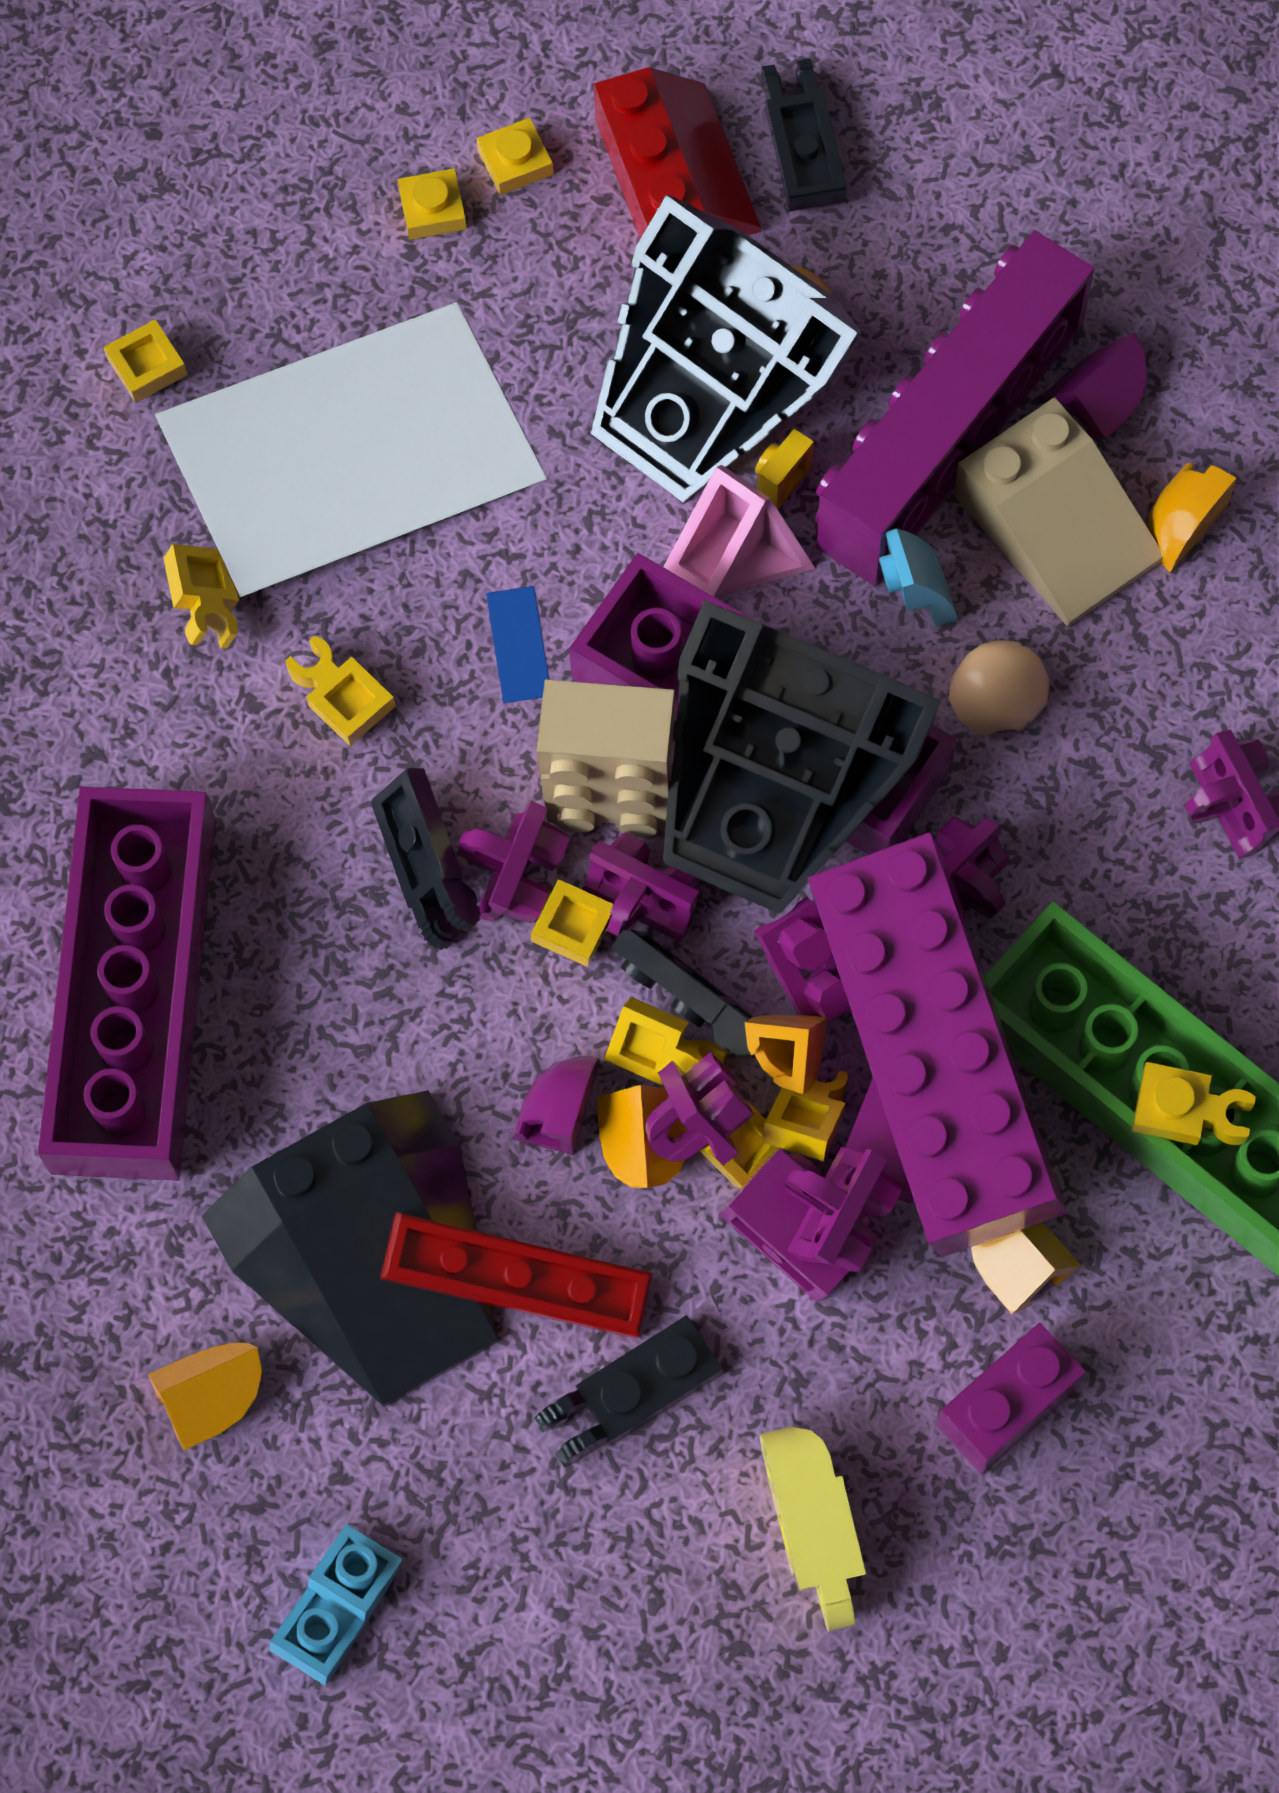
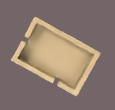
M545 680L536 754L539 773L541 774L544 805L548 808L546 813L547 822H556L558 827L571 832H589L594 829V826L603 827V823H613L615 828H619L622 833L627 832L641 838L654 836L657 831L665 832L669 781H672L675 741H673L674 720H676L674 690Z

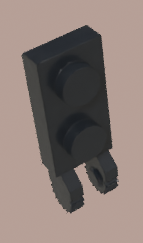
M810 58L797 60L795 76L801 94L783 97L781 78L775 65L761 67L762 84L766 99V116L789 212L846 202L847 186L824 91L818 89Z
M406 768L372 799L371 805L407 907L412 908L418 928L422 930L421 934L424 936V941L426 940L429 946L432 945L434 949H447L458 939L456 937L459 934L457 930H470L481 920L479 918L482 915L479 911L481 908L477 906L478 900L475 891L461 881L464 877L425 769Z
M624 929L611 948L626 959L621 965V969L649 989H652L657 982L675 996L670 1006L696 1026L702 1027L705 1021L712 1024L714 1042L724 1050L729 1049V1054H735L736 1057L743 1056V1058H749L751 1056L756 1058L755 1054L751 1055L747 1048L745 1022L755 1016L644 931Z
M686 1315L575 1385L576 1391L565 1394L544 1408L533 1420L541 1432H547L550 1429L558 1428L570 1417L584 1408H588L598 1425L570 1438L556 1453L563 1467L570 1466L607 1442L613 1445L720 1377L723 1374V1369Z

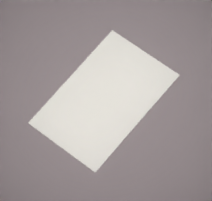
M457 302L155 414L240 597L547 480Z

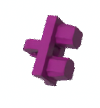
M1229 729L1215 733L1211 738V745L1189 763L1201 788L1196 791L1197 794L1184 804V807L1193 823H1201L1218 818L1238 858L1242 859L1256 854L1272 836L1279 833V790L1265 794L1258 781L1269 769V757L1260 740L1237 741L1232 730ZM1242 797V802L1239 803L1237 798Z
M530 801L524 813H516L513 816L505 839L479 829H472L471 832L467 831L462 834L458 843V853L469 862L491 872L478 907L481 908L479 911L482 914L479 916L480 918L493 922L503 914L528 923H532L539 918L548 898L549 888L522 876L526 863L529 860L553 871L563 859L571 839L569 835L551 823L544 821L548 810L547 807Z
M952 817L938 831L935 841L945 857L961 907L963 909L968 905L981 915L993 918L1006 905L1003 896L999 892L1001 888L993 878L1010 862L1008 853L1004 850L998 839V835L1001 833L1000 827L987 817L977 826L957 817Z
M627 832L622 833L610 846L599 840L590 852V868L582 890L613 904L610 911L612 916L606 931L619 937L624 929H633L639 920L681 942L691 925L701 879L672 866H669L665 874L650 867L647 864L651 850L646 842Z
M805 897L797 902L795 907L785 916L754 930L766 954V959L783 987L796 1015L818 1016L831 1021L851 1009L814 901ZM799 968L807 969L811 972L802 976Z
M712 1052L707 1054L686 1073L672 1060L658 1072L669 1098L659 1105L648 1117L646 1134L649 1144L660 1157L669 1161H682L692 1157L709 1143L716 1159L724 1166L738 1154L730 1135L755 1114L748 1102L736 1090L740 1086L735 1076ZM680 1118L681 1123L688 1130L677 1137H669L667 1135L669 1129Z
M841 1147L825 1178L809 1170L806 1173L799 1170H791L784 1188L792 1196L808 1205L809 1209L787 1252L801 1261L829 1264L847 1271H860L872 1250V1241L853 1229L861 1210H864L873 1217L884 1218L892 1211L902 1192V1188L883 1171L888 1159L873 1149H866L865 1153Z

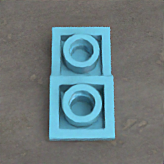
M894 529L885 532L889 555L879 557L889 594L901 590L907 611L929 607L935 627L958 621L940 560L931 546L920 537L907 531Z
M346 1524L309 1576L308 1588L270 1640L269 1651L326 1686L377 1608L401 1567L403 1559Z

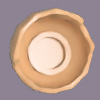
M990 641L972 650L960 663L951 677L949 701L958 720L980 735L990 736L997 731L1016 730L1019 732L1027 727L1028 723H1032L1048 704L1050 679L1042 659L1028 646H1022L1020 642Z

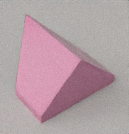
M723 465L715 468L664 565L665 569L715 598L719 595L816 569L772 500Z

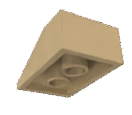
M1055 397L958 463L954 496L1068 628L1162 561L1163 556L1160 547L1096 444Z

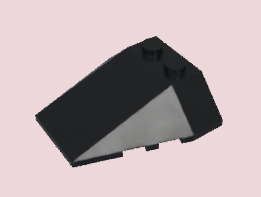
M666 195L635 247L631 264L632 267H635L627 303H622L617 322L622 324L614 358L608 359L591 434L679 500L687 502L706 487L717 466L723 465L729 468L827 387L862 332L835 297L742 230L671 195Z
M704 600L679 659L678 680L680 681L677 721L674 720L673 741H675L672 781H669L663 863L781 914L809 883L807 877L819 872L917 761L942 701L801 639Z
M429 1090L368 1102L250 1167L202 1215L205 1224L233 1274L244 1284L252 1288L280 1316L298 1329L326 1357L383 1407L499 1342L492 1305L380 1279L394 1216L397 1212L477 1231L460 1143Z

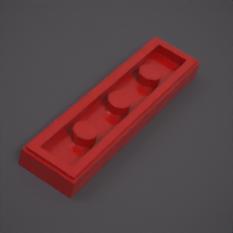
M397 1212L394 1216L380 1279L636 1339L640 1334L652 1273Z

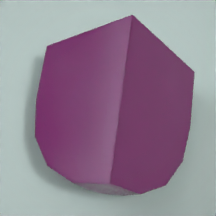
M1136 332L1121 337L1089 355L1059 379L1040 398L1047 403L1055 397L1068 413L1071 412L1089 426L1085 432L1090 438L1107 439L1131 416L1142 400L1147 380L1145 353Z
M579 1056L555 1062L537 1076L522 1103L512 1140L573 1155L600 1059L592 1056Z

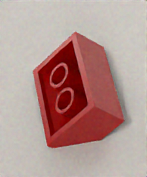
M651 67L593 83L595 121L640 239L666 195H671L742 230L747 235L761 232V225L705 83Z

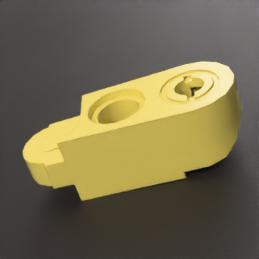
M789 1426L760 1433L763 1459L792 1576L795 1575L799 1590L816 1587L818 1601L828 1632L855 1626L851 1596L846 1579L866 1575L843 1477H835L830 1453L823 1439L813 1431Z

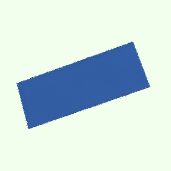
M534 586L486 593L503 704L543 698L544 682L549 680Z

